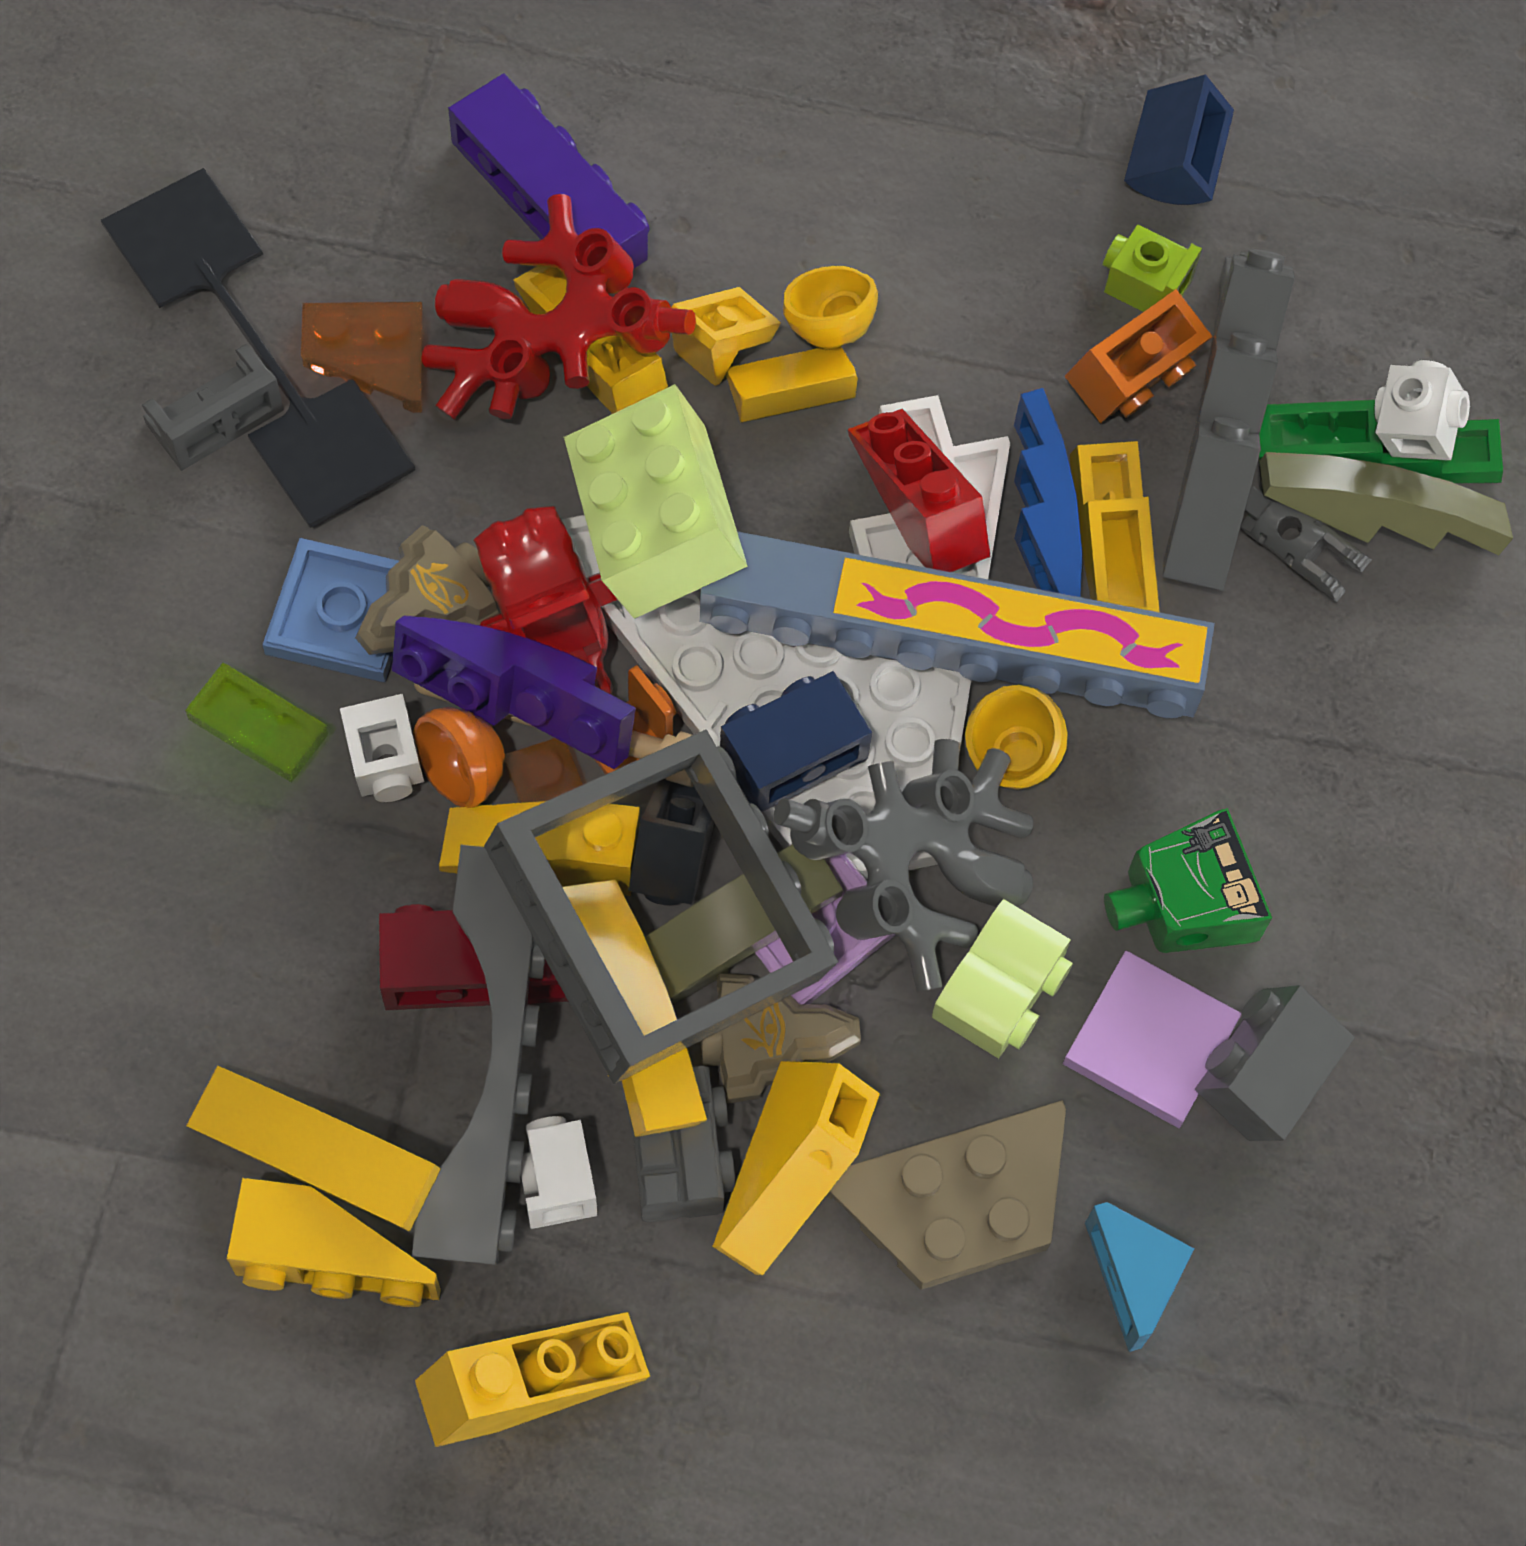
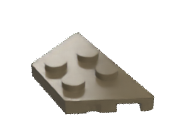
M1062 1100L850 1165L826 1197L830 1200L834 1198L861 1225L860 1230L878 1248L888 1251L896 1259L897 1267L920 1290L1046 1251L1052 1240L1066 1115L1065 1105Z

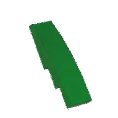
M1375 400L1267 404L1259 433L1261 446L1259 463L1266 452L1330 455L1392 465L1453 483H1501L1503 461L1499 419L1467 420L1466 425L1457 430L1451 460L1392 457L1376 434L1378 422L1375 418Z

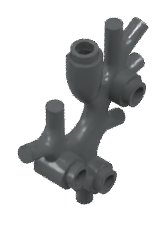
M952 739L935 740L932 775L910 781L902 792L898 784L894 761L870 765L868 770L876 803L873 810L869 813H865L855 801L845 798L828 803L817 799H810L804 804L784 798L775 807V823L791 829V842L800 854L811 860H822L851 853L863 862L868 872L867 884L852 888L843 895L836 908L838 925L846 934L857 940H867L890 934L897 935L905 945L909 956L917 992L943 986L935 953L937 942L942 941L967 949L974 944L978 931L973 923L931 911L920 904L914 896L909 883L908 868L910 860L915 853L925 851L930 854L938 863L945 878L962 894L978 902L998 907L1004 899L1014 906H1020L1027 901L1032 892V875L1027 869H1024L1025 865L1021 861L975 847L971 843L968 834L971 822L1022 839L1026 838L1032 831L1033 818L1030 814L1006 807L999 800V785L1011 761L1009 755L1000 749L991 748L987 750L976 776L970 782L966 775L958 771L960 743Z

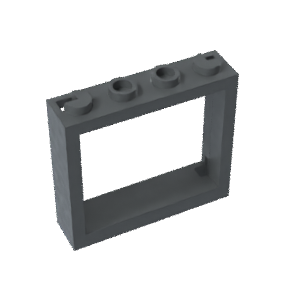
M707 729L497 823L484 845L613 1084L818 982L838 963L834 955V942L825 924L818 919H814L801 896V884L795 870L788 862L781 861L768 838V826L762 812L756 805L748 803L735 780L736 771L730 756L722 747L715 745ZM685 769L793 962L644 1036L535 837Z

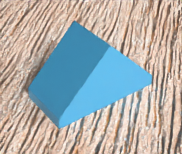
M1105 1202L1093 1207L1085 1222V1226L1128 1351L1131 1352L1141 1349L1152 1335L1195 1248Z

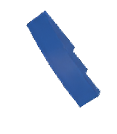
M1040 388L1020 395L1014 427L1025 449L1020 453L1014 479L1025 505V508H1022L1014 539L1037 589L1080 597L1082 544L1077 495L1064 440L1044 388Z

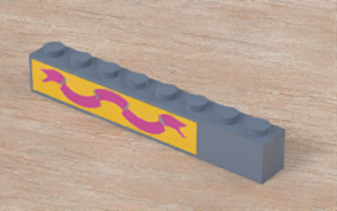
M738 531L748 567L702 587L700 593L699 622L711 624L715 629L725 633L740 634L749 631L773 636L777 641L792 646H802L811 643L832 647L839 653L853 658H864L873 655L897 660L901 665L915 670H926L935 667L959 672L963 677L977 682H989L997 679L1038 688L1046 694L1059 691L1084 696L1089 702L1101 706H1114L1121 703L1147 708L1150 713L1163 718H1177L1182 715L1194 717L1205 691L1215 624Z

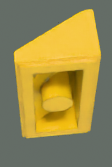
M842 346L832 350L816 348L729 367L726 373L740 422L855 398L858 380L855 368Z

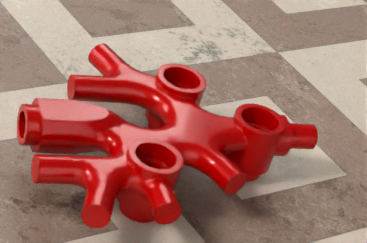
M555 194L547 200L550 225L548 234L539 241L507 240L503 245L502 256L507 264L545 266L559 269L565 275L567 281L566 293L562 301L547 313L535 314L525 306L516 294L498 284L487 281L453 279L450 281V284H443L437 290L435 310L438 317L445 320L452 327L493 329L495 332L494 339L489 346L482 349L427 344L422 351V363L426 368L455 371L453 381L435 405V407L453 420L457 418L477 389L487 381L495 383L489 413L498 418L511 419L518 398H535L547 389L550 382V368L547 361L541 356L546 352H556L560 355L563 361L564 379L567 387L572 389L583 388L589 384L587 350L596 340L607 336H620L634 351L654 353L661 350L667 344L670 333L691 335L696 326L695 313L693 310L671 308L667 300L652 299L640 288H627L632 281L634 269L630 255L604 229L591 228L577 235L573 224L571 198L565 194ZM609 293H617L614 297L609 295Z

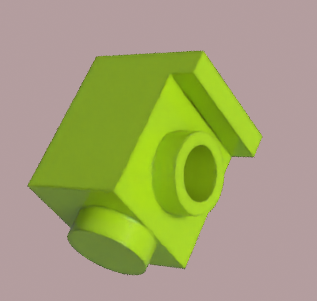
M1137 224L1129 238L1118 234L1107 251L1103 266L1110 269L1104 293L1142 312L1175 289L1183 297L1193 280L1202 248L1191 243L1187 249Z

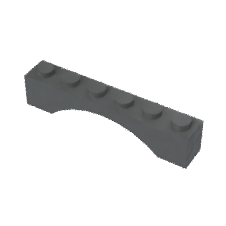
M461 845L453 914L473 945L486 978L492 1011L491 1058L484 1090L469 1126L445 1162L440 1166L441 1170L416 1218L412 1256L498 1265L499 1251L512 1252L517 1211L506 1210L504 1206L507 1182L520 1183L524 1142L512 1141L515 1113L528 1114L532 1074L520 1073L523 1045L534 1047L536 1045L540 1006L527 1005L530 978L543 979L545 958L486 849L480 846Z

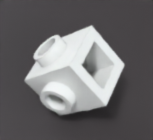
M1419 360L1414 362L1412 366L1390 365L1386 387L1379 388L1375 399V418L1378 422L1376 434L1392 457L1451 460L1458 428H1463L1468 420L1470 408L1468 392L1463 390L1451 368L1441 363Z

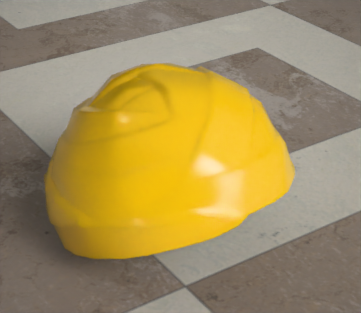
M828 266L813 269L801 274L788 285L784 292L783 314L791 329L808 343L825 350H832L847 343L855 342L867 332L876 312L878 290L874 280L869 275L854 268Z
M1025 685L1003 686L985 695L968 717L965 731L966 747L977 771L988 749H1000L1009 755L1011 761L999 785L1004 788L1021 790L1039 784L1056 770L1067 748L1068 732L1062 712L1051 697L1038 688Z

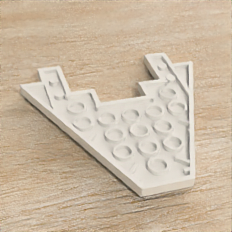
M938 395L880 406L879 414L894 412L903 408L982 495L991 557L951 573L988 579L1010 448L1008 436L953 446ZM890 513L850 521L849 535L855 554L924 567L908 548ZM585 515L562 519L567 532L574 542L575 551L582 560L587 577L599 573ZM702 588L635 619L619 600L601 606L606 624L651 681L659 684L665 690L677 714L692 733L697 734L707 729L715 745L719 747L721 726L740 708L750 704H757L761 707L781 697V694L789 685L801 678L812 676L814 679H817L832 671L835 672L872 731L868 759L789 798V800L804 804L810 799H817L828 803L845 798L855 801L865 813H869L873 810L876 802L868 766L894 761L898 784L902 792L910 781L932 775L935 740L952 739L958 741L961 747L971 680L963 677L959 672L935 667L926 670H915L901 665L897 660L873 655L864 658H853L839 653L832 647L811 643L802 646H792L777 641L773 636L749 631L740 634L725 633L715 629L711 624L699 622L700 593ZM776 806L762 812L767 822L768 829L785 849L792 845L791 829L775 823L774 810ZM919 851L911 858L908 870L938 865V863L930 854L925 851ZM846 853L862 876L868 879V872L863 862L855 855Z

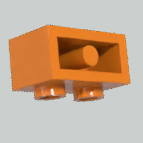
M1175 289L1090 349L1065 375V378L1100 423L1118 410L1127 418L1154 397L1149 389L1153 385L1163 380L1169 388L1197 366L1191 357L1213 336L1179 291Z

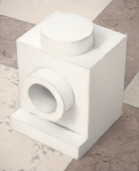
M403 694L340 708L353 770L362 797L374 794L375 800L379 802L397 801L412 793L413 784L424 782ZM385 754L395 755L393 757L377 760L379 757Z
M552 1116L537 1119L527 1124L526 1131L530 1152L523 1154L521 1179L525 1195L538 1193V1196L526 1198L530 1228L534 1229L597 1216L596 1195L581 1120L566 1123L564 1117Z

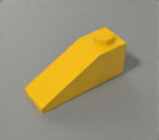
M546 801L482 805L474 808H450L439 863L440 872L457 874L461 845L484 847L497 823ZM610 803L535 837L562 887L616 880L623 895L631 896V891H628L640 828V807Z

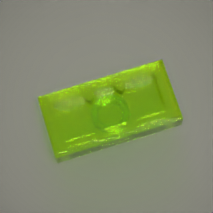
M224 662L185 709L188 720L291 783L329 735L326 724Z

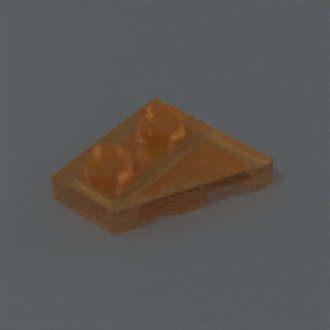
M422 302L303 303L301 357L304 367L327 377H340L346 382L353 378L361 391L371 395L375 389L401 400L403 409L412 413H422V351L424 338Z

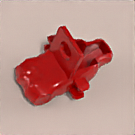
M556 507L527 508L521 515L511 520L493 522L473 541L478 549V556L486 580L491 585L493 598L497 602L501 613L483 620L479 626L505 631L540 642L597 667L595 687L612 695L613 684L604 669L603 659L608 647V630L601 606L618 599L603 583L600 572L587 577L582 560L575 551L574 542L567 532L562 519L559 517Z

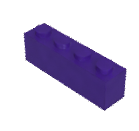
M503 73L448 107L452 144L540 240L550 230L548 198L555 194H565L571 198L573 224L577 235L591 228L604 229L630 255L634 269L648 260V233L650 228L643 212L632 202L626 204L613 190L612 183L605 171L597 164L590 165L581 156L573 138L562 126L554 127L542 114L538 101L526 88L520 90Z

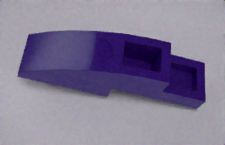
M402 616L396 621L392 663L393 672L454 705L480 716L493 726L508 714H511L612 769L618 767L629 757L636 708L595 687L597 667L540 642L484 626L415 616Z

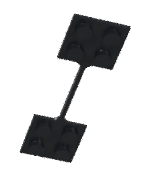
M204 168L101 219L103 227L159 308L197 289H206L213 292L265 367L277 378L279 387L290 402L289 409L283 416L248 434V438L309 528L415 471L414 464L353 378L316 398H305L297 393L222 285V280L227 273L263 255V252Z

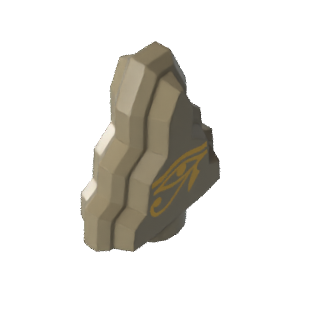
M422 525L401 543L399 547L401 560L386 575V593L370 605L355 638L369 655L393 652L395 623L402 616L438 618L480 625L483 620L499 614L496 601L487 588L490 584L486 580L478 556V550L465 542L454 548L436 530H430Z
M719 974L716 986L718 999L754 982V977L752 975ZM790 995L701 1040L702 1066H720L727 1104L760 1099L765 1086L772 1085L781 1061L830 1062L860 1045V1023L858 1017L827 1004L799 1005Z

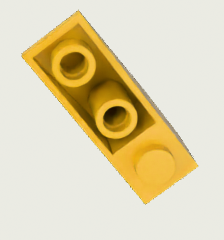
M781 1061L712 1247L755 1275H763L858 1156L880 1093L839 1063Z
M242 1178L227 1260L235 1275L243 1276V1284L257 1289L273 1291L284 1289L285 1282L312 1285L311 1291L313 1293L336 1299L352 1298L353 1290L381 1293L380 1300L382 1302L401 1307L421 1306L422 1298L440 1299L441 1289L436 1273L313 1187Z
M625 1312L447 1351L415 1380L435 1447L503 1431L645 1381L650 1377L629 1313Z

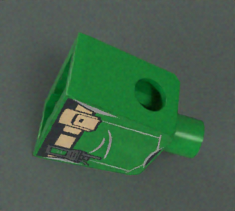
M1228 808L1218 810L1136 851L1128 870L1132 886L1104 895L1105 910L1112 928L1118 931L1146 923L1156 949L1162 953L1260 941L1272 919Z

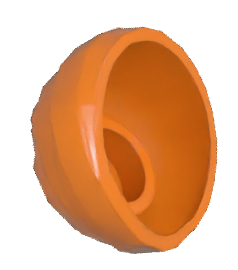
M452 707L433 709L418 719L414 727L413 736L422 768L434 788L459 807L474 808L487 800L503 776L505 760L502 742L492 726L480 716L470 711Z

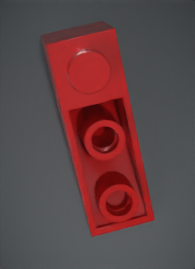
M903 408L894 412L878 414L871 418L870 421L848 429L849 437L903 539L925 568L953 572L991 557L982 495Z

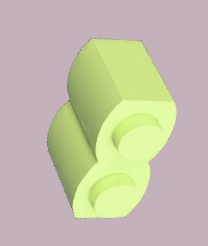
M1003 899L934 1005L932 1018L998 1059L1008 1044L1020 1049L1039 1019V1015L1030 1009L1042 991L1052 997L1055 995L1073 965L1072 962L1064 958L1071 939Z

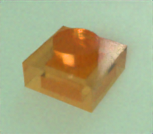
M556 738L505 754L504 766L518 803L548 801L583 785L567 744Z

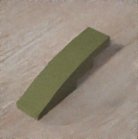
M1266 452L1260 460L1264 496L1366 543H1369L1381 526H1384L1434 550L1446 533L1449 532L1499 556L1513 539L1505 503L1447 480L1392 465L1330 455Z
M793 844L777 853L781 861L788 862L795 870L801 884V896L811 914L842 896L843 889L824 859L811 860L800 854ZM742 874L647 935L645 939L673 1006L716 981L719 974H728L729 967L779 939V936L746 877Z

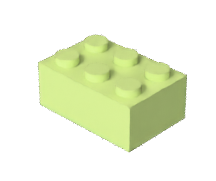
M675 384L564 437L601 579L634 619L748 567L706 427Z

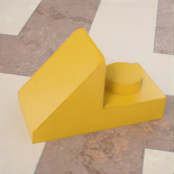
M740 287L674 303L671 307L694 311L696 316L694 332L691 335L672 333L674 349L681 358L714 386H718L722 382L739 350L770 342L781 324L776 317Z

